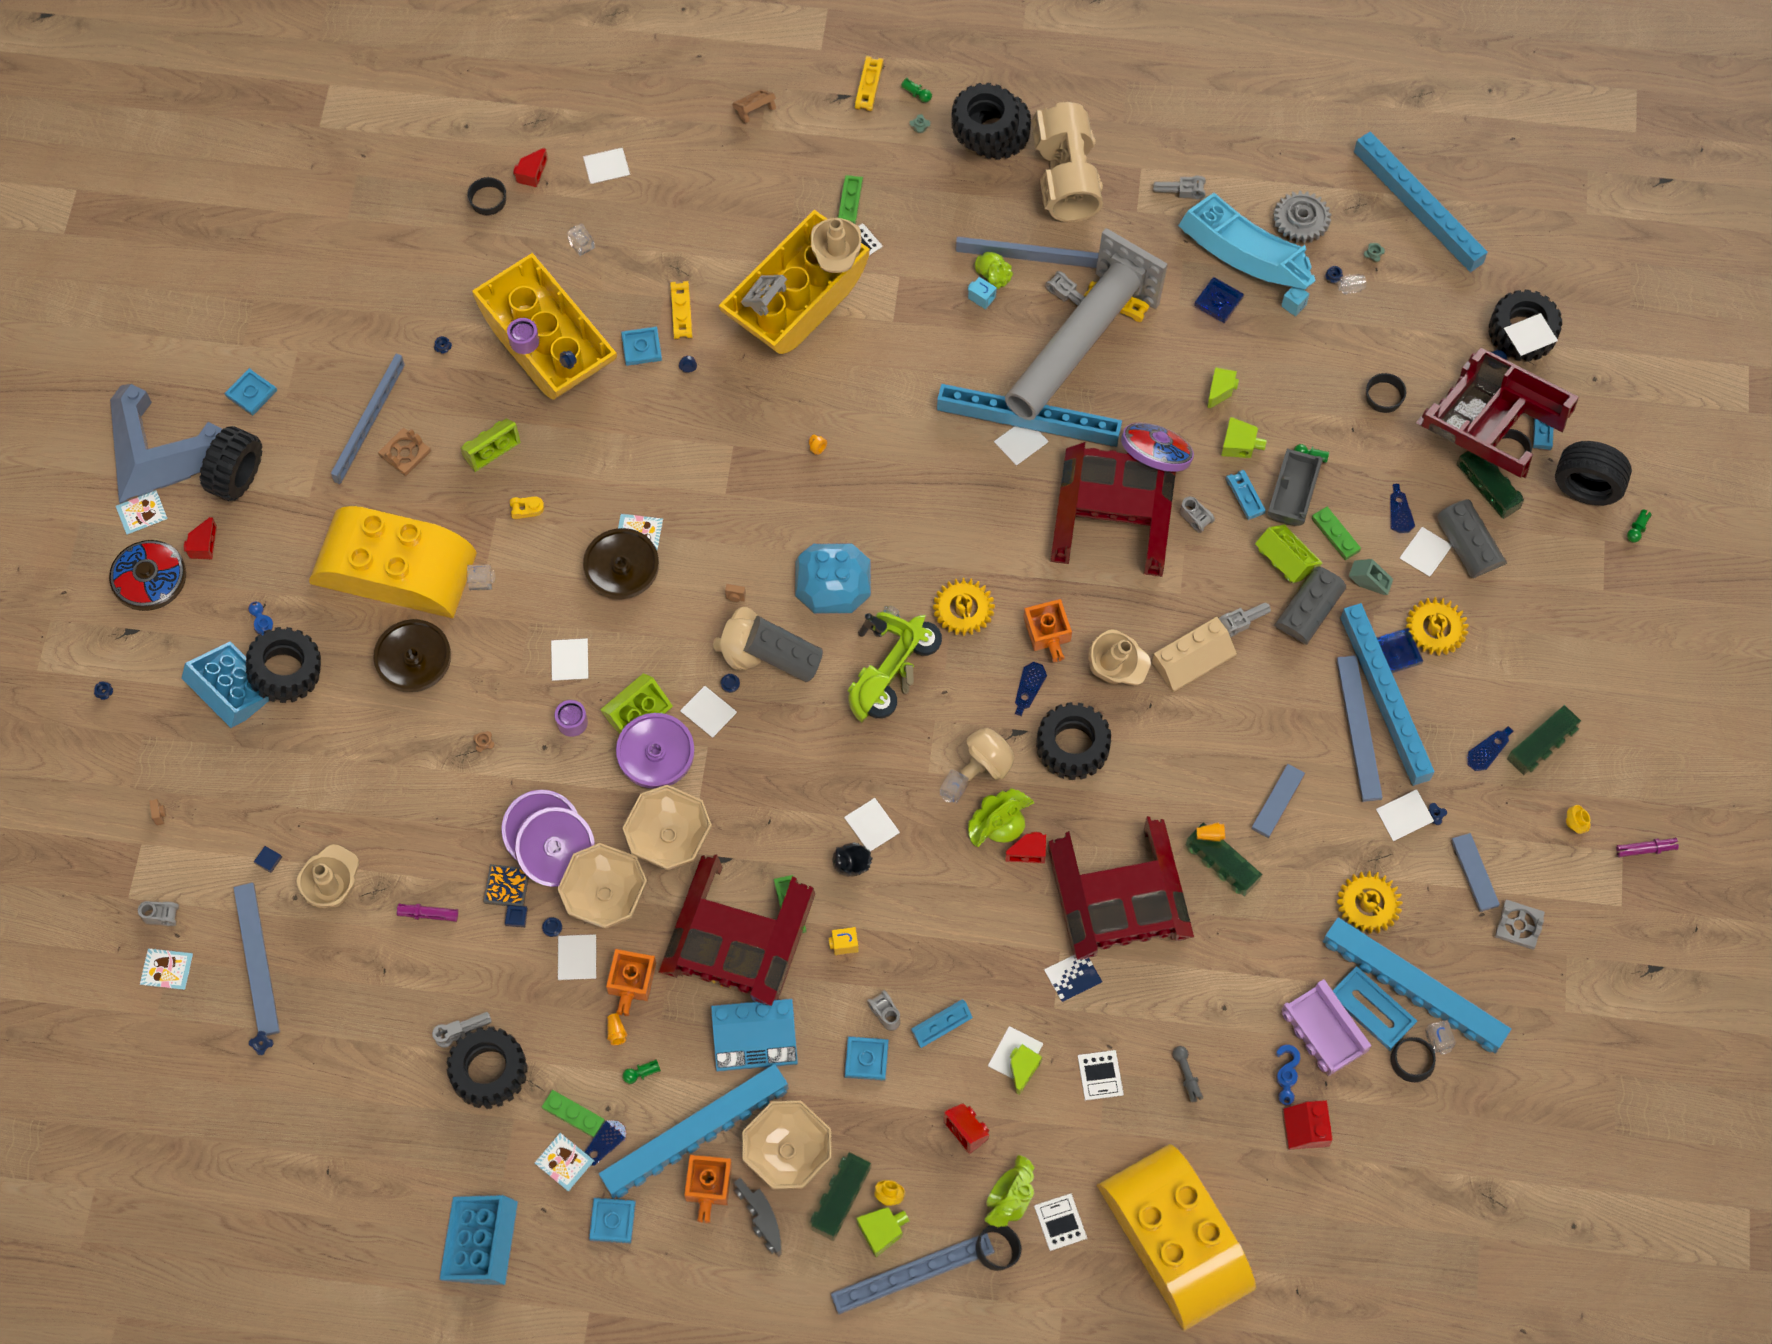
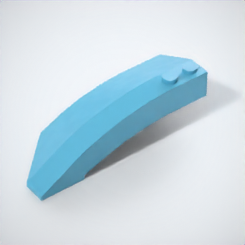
M1212 193L1189 209L1178 225L1186 234L1190 235L1199 245L1203 246L1213 255L1249 275L1267 282L1307 289L1315 282V277L1310 272L1312 267L1309 257L1305 255V245L1301 247L1256 226L1215 193Z

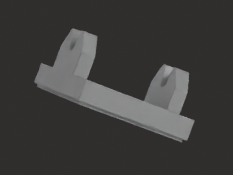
M784 275L760 276L741 303L745 307H751L760 316L763 314L766 316L768 313L766 306L777 292H784L786 290L784 282L787 279Z
M1506 899L1495 937L1534 950L1542 930L1545 912ZM1513 911H1520L1519 916L1515 919L1507 917ZM1526 913L1533 918L1535 926L1527 924L1525 920ZM1517 920L1522 921L1525 928L1517 930L1514 927V922ZM1505 924L1511 926L1514 931L1513 936L1507 931ZM1525 931L1533 933L1527 938H1519L1520 934Z

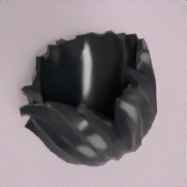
M855 842L845 844L840 848L836 847L832 858L834 869L839 874L847 877H854L867 872L870 864H872L871 860H873L870 850Z

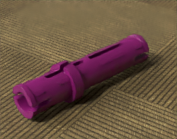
M1676 837L1664 840L1657 838L1649 842L1617 845L1616 851H1620L1617 853L1619 858L1648 853L1660 854L1662 851L1678 850L1679 844H1675V842H1678Z
M398 903L397 916L413 917L416 920L420 918L454 922L458 920V909L421 906V904L406 905Z

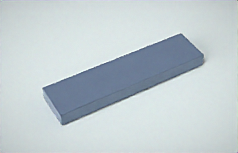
M1287 764L1254 822L1252 830L1267 838L1270 837L1305 775L1303 771Z
M1471 833L1452 838L1451 842L1479 911L1482 912L1499 907V901Z

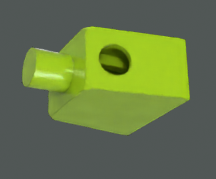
M1230 417L1221 456L1251 458L1253 449L1265 450L1267 440L1256 438L1258 431L1256 426Z
M889 1207L857 1218V1224L875 1257H878L901 1239L903 1233L900 1226L910 1222L904 1210L893 1216Z

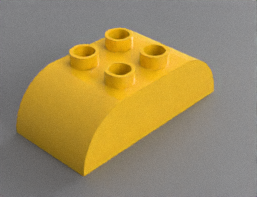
M813 210L719 305L721 312L779 354L788 353L800 345L846 298L861 277L868 261L870 249L861 243L860 252L853 266L848 271L831 273L821 269L811 247V234L813 227L827 220V218L816 210ZM784 275L787 279L784 282L786 290L784 292H777L766 306L768 309L766 316L764 314L760 316L751 307H745L741 303L760 276Z
M533 253L472 290L475 301L492 331L538 388L550 399L555 400L617 359L615 350ZM518 318L530 319L537 327L539 345L533 352L528 354L515 352L509 343L507 328L512 321ZM571 351L575 355L577 362L573 368L568 369L561 365L559 360L561 352Z
M346 506L337 509L334 513L309 582L311 585L453 619L477 552L463 537L439 525L364 507Z
M1168 1144L1097 1184L1099 1191L1183 1331L1256 1289L1253 1272L1240 1244L1190 1163L1173 1145Z

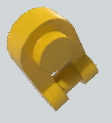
M515 497L509 500L512 507L511 517L513 519L539 516L544 511L543 500L539 497Z

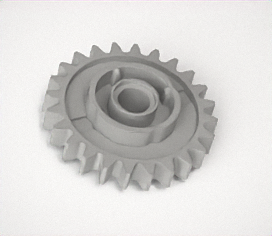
M1293 191L1291 196L1286 194L1285 199L1280 198V203L1276 204V209L1274 210L1273 221H1276L1275 227H1279L1278 232H1284L1283 237L1289 236V241L1295 238L1296 243L1302 240L1305 244L1308 239L1312 243L1313 238L1319 240L1320 235L1324 236L1325 231H1328L1331 222L1330 207H1325L1326 201L1320 202L1321 197L1315 198V193L1310 196L1308 191L1305 194L1299 191V194L1296 195Z

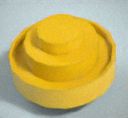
M1580 805L1570 807L1567 810V826L1578 834H1583L1590 830L1591 819L1588 812Z
M883 1180L876 1184L874 1195L883 1205L892 1206L903 1201L905 1190L894 1181Z

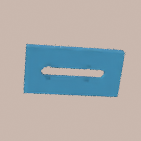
M1357 966L1333 990V993L1348 1014L1389 1051L1417 1023V1020ZM1358 991L1362 996L1366 997L1372 1005L1393 1022L1394 1027H1387L1352 995V992Z

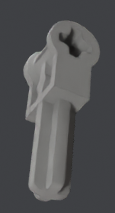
M1202 176L1180 177V182H1154V192H1180L1179 198L1202 199L1206 194L1204 191L1206 179Z
M1057 271L1055 277L1045 284L1046 289L1050 293L1056 295L1064 302L1069 298L1079 305L1085 298L1076 291L1077 284L1061 271Z
M1263 603L1243 612L1242 608H1239L1231 613L1222 615L1219 620L1227 629L1230 637H1233L1237 633L1248 629L1251 621L1270 613V605Z
M485 1012L463 1022L457 1020L447 1025L441 1024L434 1028L433 1038L438 1046L445 1048L450 1046L459 1037H466V1032L488 1025L492 1020L489 1013ZM445 1033V1038L441 1039V1034Z

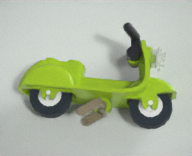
M891 605L885 606L883 612H878L876 616L870 613L865 615L866 620L858 631L860 637L865 636L870 629L876 637H882L888 631L898 635L900 639L878 670L872 665H869L868 668L864 667L858 675L859 681L857 683L853 682L847 690L850 693L848 696L850 708L861 723L864 722L868 715L883 719L889 717L895 711L897 696L889 685L899 672L902 678V692L908 694L909 686L914 682V666L906 661L913 651L921 656H929L939 649L942 643V634L935 624L924 622L926 615H919L907 622L900 618L899 610Z

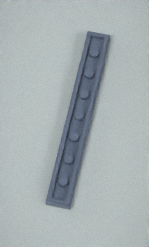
M957 237L956 252L983 255L985 252H994L1004 258L1097 268L1099 253L965 237Z
M395 354L334 466L331 476L335 483H342L405 366L402 355Z
M1357 656L1337 657V666L1362 802L1382 800V791Z
M254 883L244 884L233 888L258 1032L264 1031L266 1036L280 1033L255 885Z
M987 1233L981 1238V1248L985 1257L995 1253ZM979 1236L831 1293L838 1315L979 1260L975 1250L976 1241Z

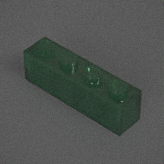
M1470 451L1465 452L1459 457L1456 465L1502 519H1505L1521 508L1524 502L1522 494L1516 491L1511 485L1510 480L1500 472L1497 465Z
M1563 705L1514 748L1507 760L1523 775L1528 771L1532 773L1539 766V761L1542 759L1544 761L1553 754L1552 750L1555 747L1559 749L1566 742L1565 738L1569 735L1573 737L1579 731L1578 726L1581 720L1569 708Z
M1203 822L1199 827L1206 826V824ZM1197 829L1187 838V849L1193 855L1197 854L1206 867L1214 869L1221 880H1226L1231 884L1232 889L1237 894L1241 893L1245 897L1260 882L1263 874L1224 840L1219 842L1197 839Z
M850 1152L847 1157H842L838 1168H840L838 1175H833L829 1183L831 1188L828 1194H823L819 1203L822 1206L819 1212H814L810 1220L812 1231L832 1241H835L871 1170V1162Z

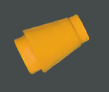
M1217 822L1197 827V839L1221 842V840L1226 839L1225 825Z
M610 1014L607 1017V1039L611 1045H621L626 1042V1030L619 1014Z

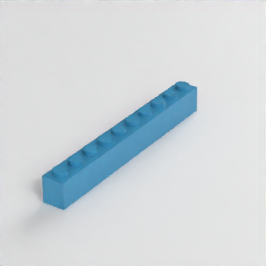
M1371 131L1357 140L1354 153L1470 273L1484 264L1488 251Z
M941 384L937 399V410L1115 447L1118 445L1122 420L1045 405L1035 419L1026 420L1019 417L1008 407L1005 396Z
M1360 603L1344 608L1341 621L1411 784L1414 786L1430 781L1435 771L1363 605Z
M1339 917L1325 935L1323 943H1325L1328 949L1339 952L1348 962L1356 963L1365 973L1373 974L1382 984L1390 985L1399 995L1407 996L1416 1006L1424 1007L1433 1017L1441 1018L1450 1028L1458 1029L1464 1033L1467 1039L1475 1040L1481 1044L1484 1050L1496 1054L1510 1033V1027Z
M775 1064L600 1172L599 1176L613 1199L625 1196L629 1192L628 1189L644 1184L646 1178L652 1174L654 1176L660 1174L664 1167L670 1163L671 1165L676 1164L682 1159L681 1156L686 1153L691 1154L699 1149V1145L705 1141L707 1143L711 1142L717 1137L716 1134L723 1130L724 1132L730 1130L735 1126L734 1123L740 1119L742 1121L748 1119L752 1115L751 1112L758 1108L761 1110L767 1107L769 1101L775 1097L777 1099L783 1097L789 1089L788 1083Z

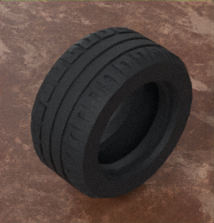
M1579 441L1567 446L1563 450L1555 472V480L1560 490L1576 501L1595 506L1611 505L1624 497L1632 473V467L1627 457L1610 445L1596 441Z

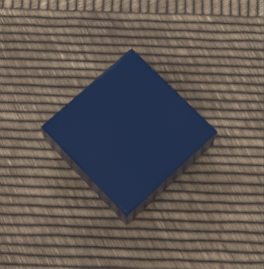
M264 846L254 860V863L272 873L282 859V856Z
M507 905L505 926L525 928L528 908L525 906Z

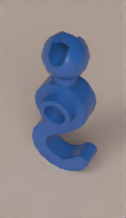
M256 601L249 605L248 611L256 617L254 620V630L263 636L264 631L268 629L273 630V621L269 616L262 614L264 610L263 605Z
M1283 1045L1277 1050L1276 1056L1280 1057L1284 1053H1290L1293 1056V1061L1284 1065L1277 1073V1082L1283 1087L1278 1097L1282 1104L1290 1105L1295 1099L1291 1087L1296 1084L1298 1079L1294 1068L1299 1064L1301 1057L1297 1048L1292 1045Z

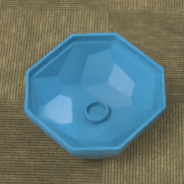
M852 543L812 544L795 561V597L813 613H853L871 596V560Z

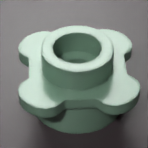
M922 114L917 115V118L910 121V126L918 133L925 132L927 127L931 125V122L926 120Z
M1370 243L1368 250L1364 252V256L1373 259L1374 262H1379L1381 255L1385 253V249L1378 243Z

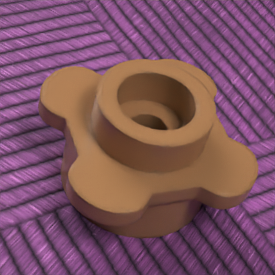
M480 732L474 735L473 740L476 742V750L478 752H482L487 748H494L495 744L491 739V732Z

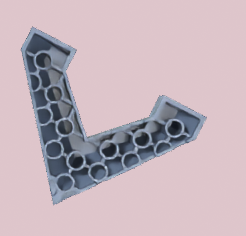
M132 384L121 385L110 399L119 503H124L127 499L134 496L140 497L153 492L155 489H162L191 478V475L199 473L210 443L221 432L222 428L207 422L196 437L148 449L142 415L152 402L145 390Z

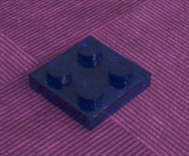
M1213 277L1195 301L1194 306L1225 323L1244 298V294Z
M1409 628L1377 637L1392 673L1423 663Z

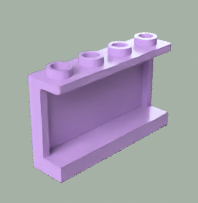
M1324 979L1317 983L1315 988L1291 1003L1287 1002L1282 1008L1284 1019L1288 1023L1291 1022L1296 1036L1299 1039H1303L1308 1053L1311 1056H1315L1318 1061V1067L1323 1073L1326 1072L1328 1076L1368 1052L1371 1047L1369 1041Z

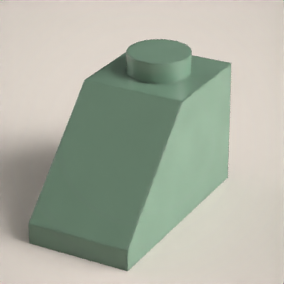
M1373 559L1355 560L1349 577L1359 587L1383 595H1388L1393 582V578Z

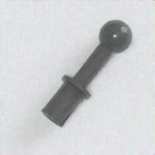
M1177 1046L1173 1050L1172 1056L1175 1061L1180 1063L1185 1077L1183 1086L1187 1088L1190 1101L1197 1102L1196 1097L1199 1100L1203 1099L1198 1085L1199 1079L1193 1077L1187 1061L1189 1056L1188 1050L1183 1046Z

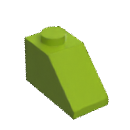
M1215 367L1207 408H1212L1232 396L1233 389L1237 390L1239 379H1236L1237 371Z
M1021 1044L1019 1049L1015 1047L1009 1056L1011 1058L1010 1068L1015 1091L1018 1095H1020L1042 1062V1056Z

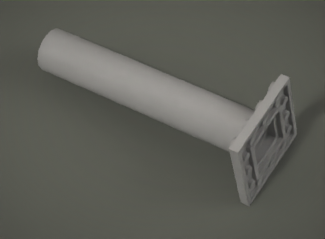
M1106 228L1102 232L1096 275L1100 277L1099 281L1006 394L1005 401L1008 407L1021 418L1026 420L1035 419L1131 297L1149 304V307L1157 309L1160 305L1168 264Z

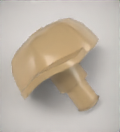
M830 218L813 227L811 247L821 269L831 273H841L851 269L861 248V230L856 224L842 218Z
M739 607L732 618L727 621L722 637H716L713 641L714 650L722 652L730 667L737 670L753 668L762 661L743 651L754 619L758 616L748 607Z
M1111 629L1092 641L1088 659L1090 669L1095 676L1110 684L1125 683L1138 686L1143 683L1149 671L1151 661L1148 654L1138 647L1134 639Z
M989 728L980 729L968 736L967 745L972 757L970 758V763L961 769V775L966 780L971 781L979 772L983 773L988 770L995 780L998 778L1003 779L1008 774L1014 761L1013 750L1006 740Z
M333 844L327 846L318 855L310 858L297 876L296 882L302 897L305 898L307 903L318 908L339 907L353 890L355 885L354 877L359 866V860L354 853L344 847Z

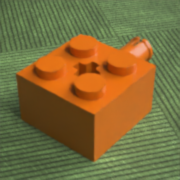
M1061 599L1024 608L1023 618L1034 651L1049 648L1053 662H1058L1057 658L1059 661H1062L1065 657L1060 644L1071 642L1072 630Z
M615 949L606 988L608 994L620 996L617 1014L622 1015L624 1013V1016H629L632 999L648 1001L657 964L655 956Z
M690 1155L685 1199L687 1202L699 1203L697 1222L703 1223L704 1218L705 1223H710L712 1205H728L732 1172L731 1159ZM708 1177L712 1178V1181H710V1183L705 1182L708 1179Z

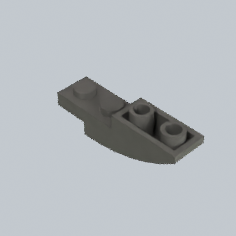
M741 1178L737 1179L734 1182V1187L736 1188L733 1190L740 1200L744 1199L747 1202L746 1208L753 1217L757 1215L752 1220L754 1225L752 1227L753 1231L759 1238L762 1236L766 1240L765 1246L771 1254L776 1253L778 1257L781 1256L782 1247L779 1228L768 1200L760 1188L752 1193Z

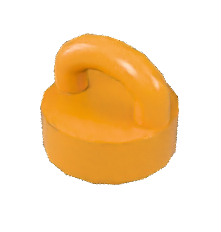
M810 436V451L815 455L821 454L827 446V440L822 436Z

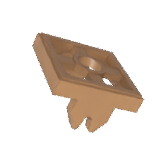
M760 89L733 102L732 105L738 111L741 120L747 123L749 122L747 113L764 104H767L769 109H776L774 102L776 97L774 93Z
M403 427L378 454L399 472L407 476L431 452V449L423 443L421 437L417 433L415 434L412 429L408 431ZM401 440L412 441L408 446L398 444ZM418 446V455L415 457L412 455V450ZM392 448H395L397 450V456H392ZM403 449L410 450V454L406 457H402L400 452ZM401 460H410L407 463H400Z

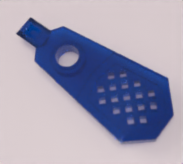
M1396 483L1392 485L1393 493L1390 495L1391 529L1398 533H1409L1415 528L1414 519L1406 495L1401 492L1400 484ZM1400 498L1402 502H1397L1396 499Z
M1032 662L1023 668L1015 700L1017 705L1016 715L1022 717L1024 709L1031 706L1047 678L1044 666L1040 663ZM1023 695L1028 696V699L1023 700L1021 697Z
M1507 726L1503 731H1496L1468 751V766L1474 771L1487 770L1509 742L1508 736L1514 730ZM1495 739L1500 740L1501 744L1495 743Z
M618 1120L605 1121L584 1153L589 1157L594 1151L598 1153L596 1158H592L594 1162L590 1166H595L626 1139V1127Z

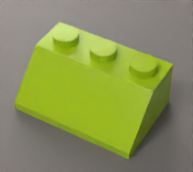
M506 418L503 421L497 422L489 430L481 432L472 441H467L460 448L463 458L474 472L521 443L517 425Z
M1285 524L1268 527L1255 543L1259 548V552L1267 556L1271 560L1272 565L1280 569L1284 573V577L1293 583L1302 581L1310 575L1315 567H1320L1323 564Z
M643 673L600 710L608 722L621 733L625 726L635 718L649 713L665 714L673 705L654 678Z

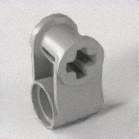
M1191 496L1184 498L1180 508V515L1198 533L1203 532L1204 527L1215 521L1213 514L1196 498ZM1186 506L1192 507L1193 510H1188Z
M145 901L139 905L138 914L146 924L175 926L177 922L175 920L176 910L179 909V905L173 902ZM153 910L151 915H144L146 911Z
M885 990L881 991V994L874 999L867 1000L870 1009L878 1017L885 1029L894 1031L900 1026V1013ZM889 1016L896 1017V1020L893 1022H889L886 1020V1018Z

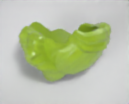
M985 252L976 259V272L982 274L997 289L1002 286L1005 287L1013 276L1012 266L1005 262L1003 257L997 253Z

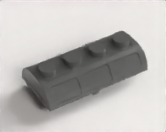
M1291 449L1286 450L1268 511L1270 518L1293 526L1304 524L1323 458Z
M1466 499L1457 502L1438 514V523L1471 578H1476L1507 564L1506 559L1475 510L1471 500Z
M1319 566L1315 567L1274 626L1307 645L1345 591V582L1329 570Z
M756 616L743 650L804 682H809L815 676L823 655V650L819 646L790 633L760 616Z

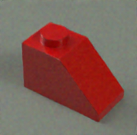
M542 148L520 158L518 165H515L513 171L517 183L532 187L538 186L548 160L546 149Z
M209 517L188 533L187 541H184V551L187 552L190 559L213 558L217 530L213 517Z
M1031 832L1024 835L1006 851L1005 862L1045 864L1046 834Z

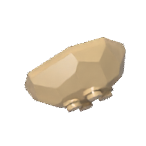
M664 785L639 795L623 826V831L632 855L666 870L686 866L695 861L712 825L703 800L669 785Z
M598 843L573 854L558 887V892L569 916L607 929L632 918L647 884V879L636 856Z
M772 1101L743 1130V1162L773 1190L803 1189L831 1160V1128L802 1101Z

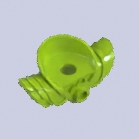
M1013 788L1007 792L1002 791L997 796H986L982 800L981 809L976 810L973 818L968 823V834L974 846L979 847L986 838L1004 843L1017 839L1025 828V818L1020 810L1034 804V801L1025 793Z
M1017 1155L1014 1169L1006 1171L989 1194L986 1204L994 1209L987 1215L985 1222L990 1225L1004 1227L1008 1225L1009 1221H1018L1023 1217L1034 1196L1031 1182L1034 1179L1033 1171L1035 1168L1026 1157Z

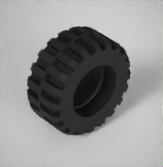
M977 83L976 86L971 85L967 87L966 91L962 90L954 100L951 118L953 134L958 142L965 144V147L968 149L973 148L976 152L985 151L984 153H990L991 150L995 152L1000 150V147L1005 148L1008 146L1009 142L1014 140L1018 132L1020 111L1016 98L1006 88L1002 89L1000 85L996 84L994 86L991 83ZM980 111H989L995 113L1001 119L992 124H980L970 117Z
M1015 97L1020 113L1018 132L1014 140L1009 142V145L1005 148L1000 147L998 151L994 152V150H991L990 153L980 151L976 152V154L980 156L985 155V158L988 159L992 157L996 158V160H1001L1002 157H1005V159L1010 158L1012 154L1016 155L1025 148L1030 138L1031 114L1026 103H1022L1021 98ZM980 111L970 117L980 124L990 119H1001L998 115L989 111Z
M1526 289L1524 292L1516 290L1513 294H1506L1495 306L1488 327L1490 329L1488 332L1492 338L1493 345H1497V350L1503 351L1507 357H1514L1518 361H1521V359L1532 361V358L1538 360L1542 358V355L1546 356L1554 348L1556 342L1521 356L1504 329L1512 325L1510 320L1513 318H1530L1541 313L1558 339L1563 324L1562 314L1559 309H1556L1557 305L1555 302H1551L1550 298L1546 295H1540L1541 292L1535 291L1534 293Z
M235 426L223 428L216 435V438L212 440L209 449L206 451L205 458H203V464L200 468L201 475L199 476L202 488L206 492L227 501H234L242 497L253 482L254 476L258 472V466L261 463L263 452L261 449L263 447L260 439L256 435Z
M275 627L274 631L270 629L264 631L263 636L259 634L255 637V641H252L249 645V650L246 654L247 680L255 692L259 691V696L262 698L269 697V701L272 702L280 700V703H286V700L295 702L298 697L303 699L307 696V692H312L315 684L319 681L321 655L317 644L312 642V638L309 635L304 636L303 631L298 629L293 631L291 627H286V629ZM276 655H289L296 658L302 667L293 674L278 675L267 669L265 663Z
M1069 702L1064 707L1062 704L1056 706L1055 711L1051 709L1047 712L1046 717L1042 718L1040 727H1038L1036 741L1038 757L1042 758L1041 763L1044 767L1049 766V772L1052 774L1057 772L1059 774L1058 777L1063 779L1065 776L1070 777L1069 780H1075L1076 777L1085 779L1087 774L1092 776L1097 773V768L1101 769L1109 756L1111 746L1109 724L1106 719L1102 720L1103 715L1099 711L1095 713L1093 707L1089 705L1086 708L1083 706L1084 703L1073 705L1072 702ZM1066 729H1078L1090 737L1092 746L1083 753L1072 754L1062 750L1057 745L1055 739L1060 732Z
M488 1026L487 1030H484L483 1027L476 1028L477 1032L472 1033L470 1030L465 1033L466 1037L464 1039L459 1037L456 1040L457 1046H452L449 1051L451 1057H447L448 1068L446 1070L453 1089L465 1103H472L476 1108L485 1106L486 1109H492V1105L497 1104L500 1107L504 1105L503 1101L508 1100L510 1102L514 1099L513 1094L515 1092L519 1094L522 1090L521 1084L525 1083L527 1078L525 1073L528 1072L526 1057L519 1042L511 1034L508 1035L505 1030L500 1028L497 1031L495 1027ZM485 1052L501 1054L505 1058L506 1068L497 1080L487 1084H480L470 1078L468 1073L469 1066L478 1055Z

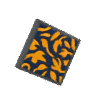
M490 864L484 904L524 906L529 877L519 867Z

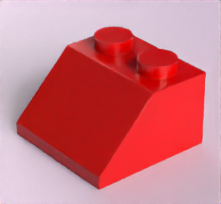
M1327 1100L1304 1102L1283 1109L1288 1150L1329 1147L1333 1139Z
M962 1103L944 1112V1124L970 1155L989 1140V1129L983 1122L979 1123L975 1118L977 1116L975 1111L970 1106L966 1107Z

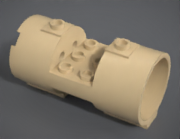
M1073 102L1056 103V107L1051 109L1037 110L1031 119L1035 150H1040L1041 155L1050 161L1051 170L1046 169L1040 179L1045 210H1049L1051 216L1064 222L1082 221L1096 215L1103 205L1101 195L1103 184L1100 181L1097 169L1093 165L1086 163V155L1095 146V138L1090 129L1088 111L1086 112L1082 105Z

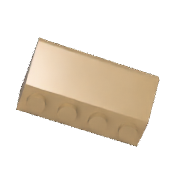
M1215 617L1155 652L1152 664L1170 689L1175 692L1235 657L1237 653L1227 629L1219 618Z

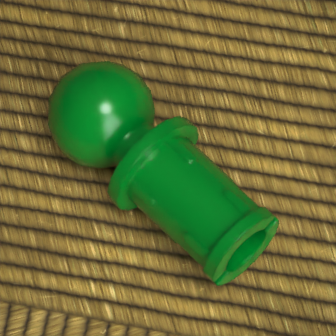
M905 78L902 82L901 88L913 94V97L919 96L920 101L924 103L931 101L932 92L928 89L922 90L921 84L918 85L909 78Z
M1298 444L1294 448V451L1320 456L1323 458L1322 462L1327 463L1329 451L1314 449V446L1310 450L1304 444Z
M1642 509L1636 521L1632 523V529L1627 532V539L1630 542L1635 543L1641 540V532H1645V526L1652 516L1651 512H1648L1646 515L1648 510Z
M657 1059L641 1066L638 1064V1069L636 1070L632 1068L624 1070L622 1079L627 1084H634L638 1077L644 1080V1077L661 1072Z

